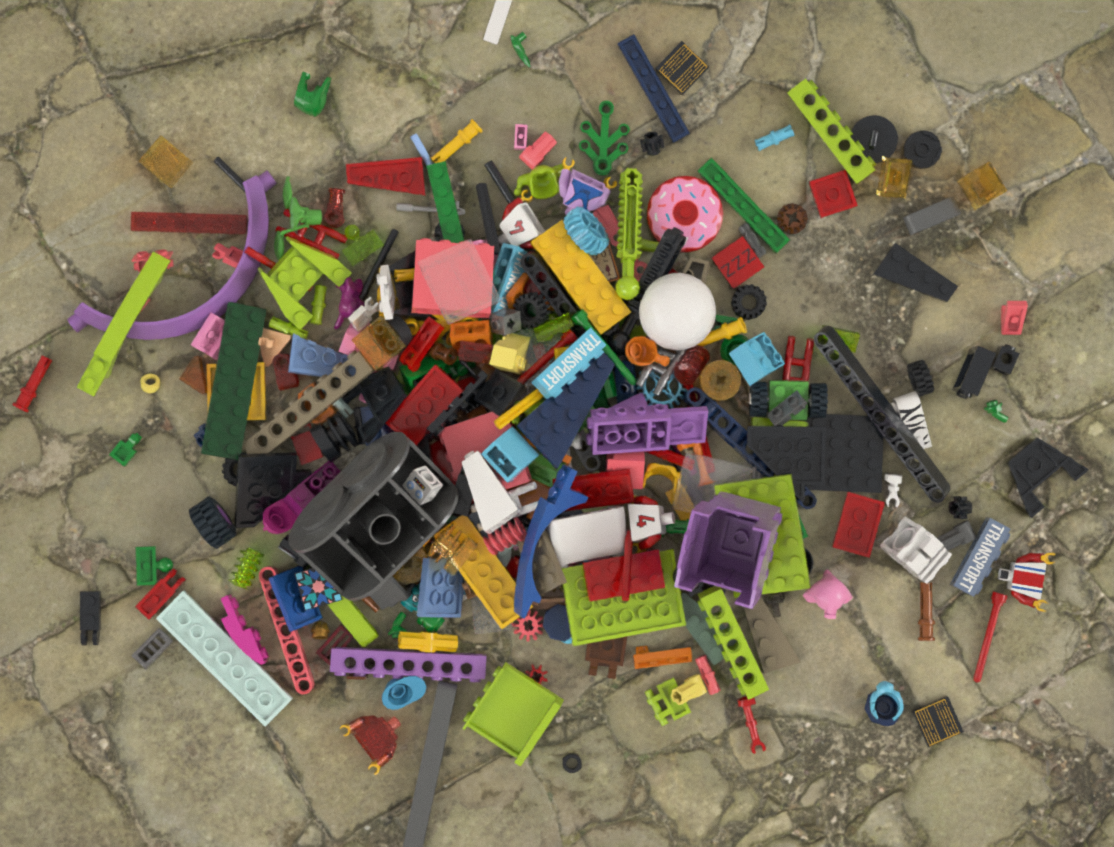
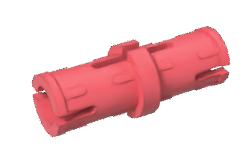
M707 656L697 657L695 661L699 667L700 676L707 686L709 695L718 693L721 689L714 676L715 671L712 670Z

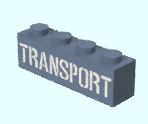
M986 517L976 535L977 538L973 540L950 585L973 597L975 594H979L983 587L981 583L984 577L987 578L992 570L990 567L992 562L999 558L1002 544H1005L1010 537V528L992 518Z

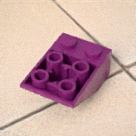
M327 461L288 493L283 501L298 517L309 502L341 471L333 462Z

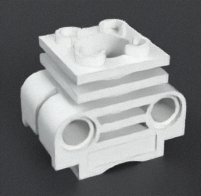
M907 517L901 520L895 532L880 545L890 557L901 564L910 574L926 584L935 577L939 569L948 562L952 555L933 534Z

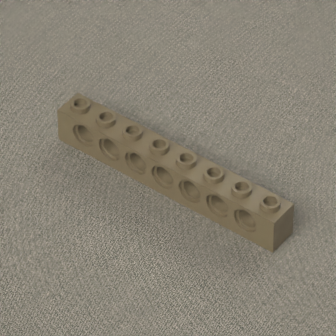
M355 350L350 353L345 363L342 364L340 362L335 365L330 375L325 374L320 377L315 387L310 386L302 392L304 395L300 399L294 398L288 403L290 407L285 411L281 409L273 415L275 419L260 425V431L256 434L252 432L245 437L246 442L243 443L242 447L247 454L274 452L377 370V367L364 350L358 352ZM350 365L356 369L354 376L348 371ZM335 377L341 380L340 387L335 386ZM320 389L325 390V392H326V397H325V399H322V398L320 397V395H319ZM306 401L311 403L310 411L305 408ZM292 412L297 416L296 422L290 419ZM277 424L282 427L281 434L276 431ZM262 436L267 438V445L261 442Z

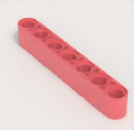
M267 566L259 572L262 589L295 689L299 694H307L314 688V678L298 630L292 631L290 635H286L282 631L283 626L287 624L284 616L281 617L276 612L279 604L277 599L271 596L272 586L264 575L266 570H271L273 576L279 574L274 566ZM290 643H294L297 646L296 653L289 651L288 646ZM299 661L303 664L304 668L302 671H297L294 668L295 662ZM301 680L309 682V689L301 688Z

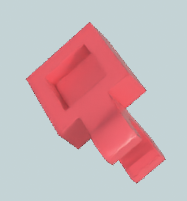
M217 243L214 247L216 251L212 257L215 259L223 258V263L236 268L243 250L231 246L229 249Z

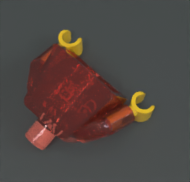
M375 715L361 716L351 721L350 724L342 725L340 729L343 727L348 729V733L343 736H348L352 733L373 761L370 763L368 770L375 766L377 770L374 772V775H377L381 767L393 758L397 746L395 741L398 739L394 730L401 726V723L395 716L386 722L382 716L377 718Z

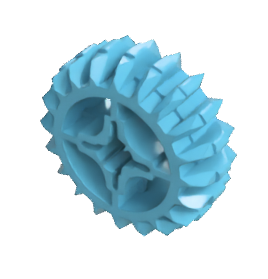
M577 206L564 217L563 222L565 229L568 231L567 234L570 235L575 245H578L585 253L596 256L609 245L606 229L588 209L585 210L583 207Z
M681 367L673 371L669 381L666 383L667 385H665L667 387L666 390L663 389L661 392L668 396L670 400L657 401L653 399L655 394L652 392L660 379L653 370L649 376L655 384L654 389L648 393L646 381L643 387L637 386V390L642 389L643 392L641 393L646 397V401H650L648 406L667 404L672 409L674 408L672 402L676 405L680 404L677 398L679 397L683 400L684 396L680 393L687 391L686 388H682V385L688 384L687 381H681V378L686 377V374H678L682 370ZM674 378L677 380L675 395L669 388V384Z

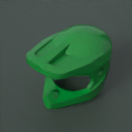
M302 72L294 98V107L315 118L322 112L326 104L332 78L326 77L322 86L317 85L312 92H308L307 80L310 79V74Z

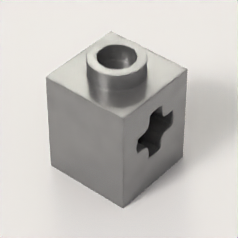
M505 308L490 314L492 333L505 336L522 330L520 311Z

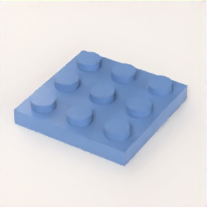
M423 558L417 606L418 617L461 618L464 592L461 583H464L465 579L451 559Z

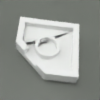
M382 265L380 266V274H377V283L380 285L381 294L379 309L381 313H384L385 320L393 319L395 292L389 266Z

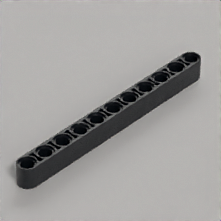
M824 326L814 336V343L929 499L935 503L942 502L951 489L948 481L837 331L831 326Z

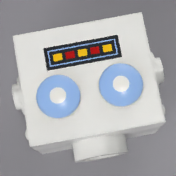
M426 466L414 469L402 486L419 505L432 501L443 484Z

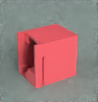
M644 451L607 454L606 472L630 469L633 489H643Z

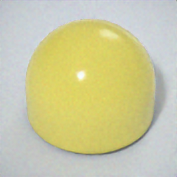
M155 374L142 376L140 380L142 390L149 394L155 393L160 387L159 377ZM148 379L155 380V383L152 385H148L145 382Z

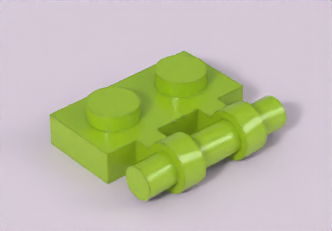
M674 677L656 685L660 692L654 695L651 688L645 691L646 701L652 706L655 712L654 716L656 720H659L661 726L668 724L666 716L670 714L675 721L691 713L686 702L678 705L671 698L672 690L678 687ZM661 699L664 700L667 706L664 710L661 709L658 703Z

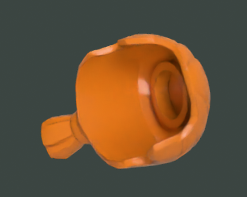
M636 336L628 341L625 346L626 357L634 365L647 366L653 362H658L661 366L667 367L670 362L668 356L657 353L656 343L646 336Z

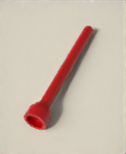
M567 328L562 333L561 340L523 373L517 381L524 384L555 356L554 348L573 344L578 339L577 336Z
M992 592L991 595L993 607L973 677L976 683L980 682L1000 608L1007 601L1008 596L1001 593Z

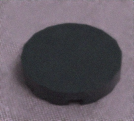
M925 130L911 134L903 146V155L907 163L918 169H927L933 166L940 159L942 153V146L938 137L932 132Z

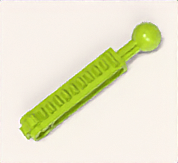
M626 168L624 172H621L619 180L621 185L619 191L621 193H619L618 198L621 200H619L618 205L621 207L618 209V213H620L618 220L620 222H618L617 227L620 229H618L617 234L621 236L617 238V241L620 243L617 245L619 250L616 257L620 258L623 268L622 278L616 282L615 288L617 295L624 300L635 298L640 291L639 282L634 278V262L642 254V251H639L642 245L638 244L641 238L638 236L641 235V230L639 229L642 226V223H639L642 219V216L639 215L642 212V209L639 208L642 202L639 200L642 199V194L640 193L643 188L640 186H642L643 180L642 174L636 168Z

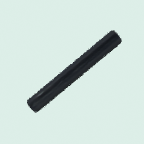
M479 183L476 185V191L487 243L490 246H494V255H498L501 249L487 184Z

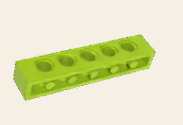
M805 78L787 92L855 183L859 184L876 171L874 168L876 163L870 156L866 158L862 152L865 149L859 141H853L850 137L853 133L848 126L843 127L840 124L841 117L835 110L831 112L828 108L830 103L824 95L821 97L818 95L816 90L819 88L811 79L808 82ZM807 95L815 96V103L813 105H806L805 98ZM819 110L827 112L825 120L820 121L817 119L816 114ZM831 125H836L839 128L835 136H831L828 133V128ZM843 140L850 142V148L847 151H842L839 147L840 142ZM855 155H859L862 158V163L859 166L851 164V158Z
M713 586L697 594L700 599L697 601L699 608L702 612L706 611L708 617L705 620L709 628H714L716 632L713 637L717 645L721 644L724 649L721 652L725 662H730L732 667L729 670L733 678H738L740 684L737 687L741 695H746L749 700L768 691L767 683L721 587ZM716 605L720 606V609H719L718 612H716V613H712V612H711V609H712L714 606H716ZM722 623H728L726 629H719V626ZM731 639L736 640L733 646H727ZM739 656H743V657H744V659H743L742 662H740V663H736V662H735V660H736L737 657H739ZM746 673H752L749 679H743Z

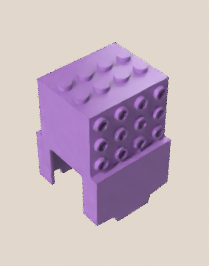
M722 491L714 496L712 500L710 499L709 502L701 501L691 511L679 555L674 587L690 592L700 582L741 593L735 601L736 605L753 609L761 598L764 582L769 574L768 565L773 557L774 551L772 549L778 537L777 528L781 523L783 515L780 513L781 507Z

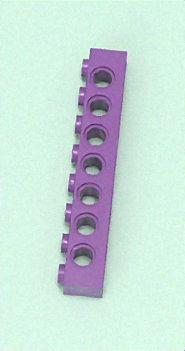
M332 647L330 672H334L336 676H346V673H354V676L373 674V677L384 678L385 675H392V678L402 679L405 675L417 676L423 679V676L431 677V680L438 681L443 680V677L450 678V681H462V678H468L470 682H481V679H485L486 654ZM348 657L354 658L356 665L348 667L345 659ZM367 658H372L375 661V666L368 668L365 666L364 661ZM386 659L394 661L395 666L392 669H387L384 666ZM411 660L414 663V667L411 670L405 669L403 667L404 661ZM425 661L433 663V668L430 671L423 669L422 664ZM450 662L453 668L451 671L446 672L442 669V664ZM469 663L472 669L470 672L465 673L461 670V665Z

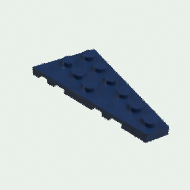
M605 353L596 360L592 358L588 362L590 366L584 372L579 370L575 374L577 378L569 386L565 383L561 387L563 391L556 398L552 396L546 399L517 425L520 431L556 470L560 466L615 365Z

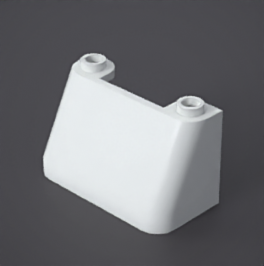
M614 505L607 507L608 509L603 508L597 511L554 518L546 527V531L561 568L568 567L569 563L610 555L612 557L624 555L626 536L624 506Z

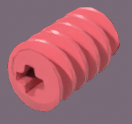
M517 517L514 518L515 524L508 521V527L502 525L501 531L499 529L495 530V534H488V538L483 536L484 543L492 555H497L498 551L502 552L505 548H510L512 544H518V540L520 542L525 540L526 530Z

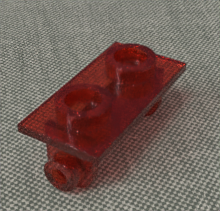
M460 341V349L458 348L457 352L458 360L489 364L494 345Z

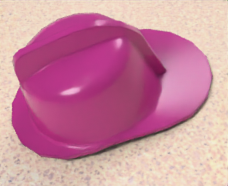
M284 499L275 502L264 510V531L272 534H281L292 529L298 517L283 501Z

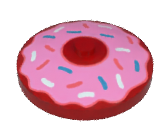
M678 176L662 183L652 194L647 207L648 227L657 242H660L668 228L673 229V227H676L684 232L683 236L686 237V242L680 253L695 252L706 247L718 234L723 221V207L717 192L707 182L692 176Z

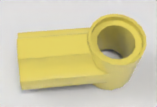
M700 674L688 677L684 680L683 684L672 690L671 698L673 702L681 705L707 692Z

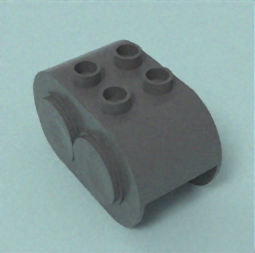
M392 432L368 445L309 502L292 526L289 534V545L345 599L350 601L361 600L373 594L384 585L447 522L457 505L459 492L457 487L404 433ZM426 466L443 486L432 501L419 505L402 485L414 469Z

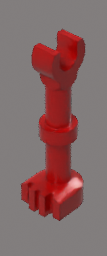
M746 696L737 699L739 707H743L745 713V724L749 728L752 739L751 751L753 754H756L755 746L761 745L762 750L765 751L766 747L760 741L756 728L757 721L754 719L751 705L756 704L755 697L749 700Z

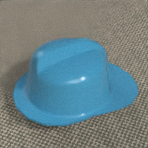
M417 676L391 679L382 693L383 705L391 710L403 708L424 695L426 684Z

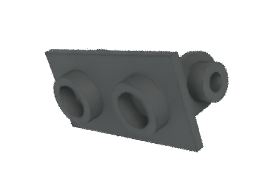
M796 390L767 413V416L774 426H783L792 418L790 416L791 413L794 415L798 414L806 408L805 406L808 403Z

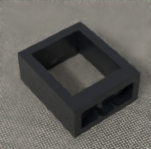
M980 346L969 349L952 389L957 392L956 396L963 399H971V397L979 395L996 353Z

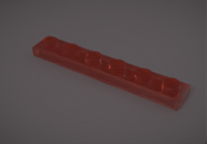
M131 212V231L247 235V215Z

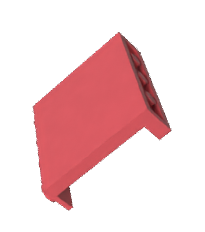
M428 238L416 240L411 313L489 319L492 300L494 246H490L487 243L473 245L466 241L451 243L449 240H440L436 242Z
M490 412L444 428L439 438L442 445L446 447L445 457L447 462L451 463L453 469L451 475L454 482L457 481L458 475L461 473L462 461L465 459L464 456L471 451L482 453L512 426L515 428L512 421L502 429H498L494 421L499 416ZM489 464L505 489L533 481L528 466L512 482L507 483Z

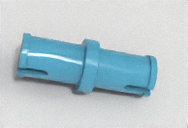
M791 125L775 132L772 130L770 134L757 140L755 139L758 151L774 144L776 146L779 142L795 136Z

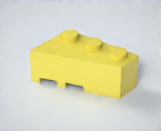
M514 333L503 336L502 340L494 344L489 364L499 370L522 375V371H525L527 368L528 360L525 358L531 337Z

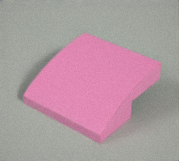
M211 312L191 345L217 360L224 319Z

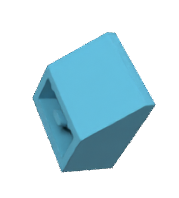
M765 332L744 342L729 353L749 386L785 364Z
M513 426L481 453L507 483L512 482L540 455Z

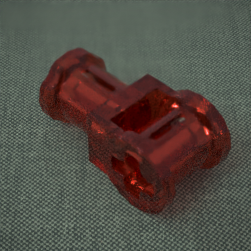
M328 189L330 199L329 203H327V211L324 218L332 228H339L344 224V207L342 206L343 194L346 191L344 189ZM336 214L338 219L336 218L333 222L331 218Z

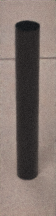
M218 156L213 162L245 192L244 181Z

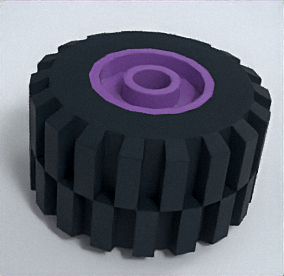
M208 496L189 509V515L194 526L204 540L215 549H218L237 536L232 520L214 498Z

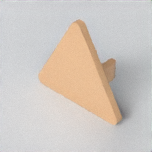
M263 328L262 337H259L258 344L260 345L261 355L266 367L273 363L292 339L291 335Z

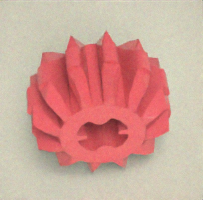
M530 609L525 619L519 617L516 619L519 623H512L513 627H519L514 631V634L521 632L520 640L523 639L524 635H527V642L530 641V635L533 636L534 640H537L535 632L540 635L543 634V631L538 629V627L543 628V623H538L543 620V616L536 618L537 610L534 611L533 615H530ZM531 620L533 628L525 629L524 622Z

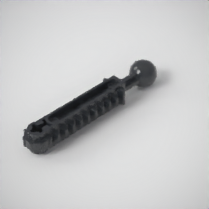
M673 227V229L668 228L664 232L639 280V294L629 300L626 305L631 313L626 317L620 330H616L609 335L608 346L614 353H625V346L631 340L630 334L637 320H640V302L647 288L656 279L669 274L686 242V237L683 236L684 232L680 229Z

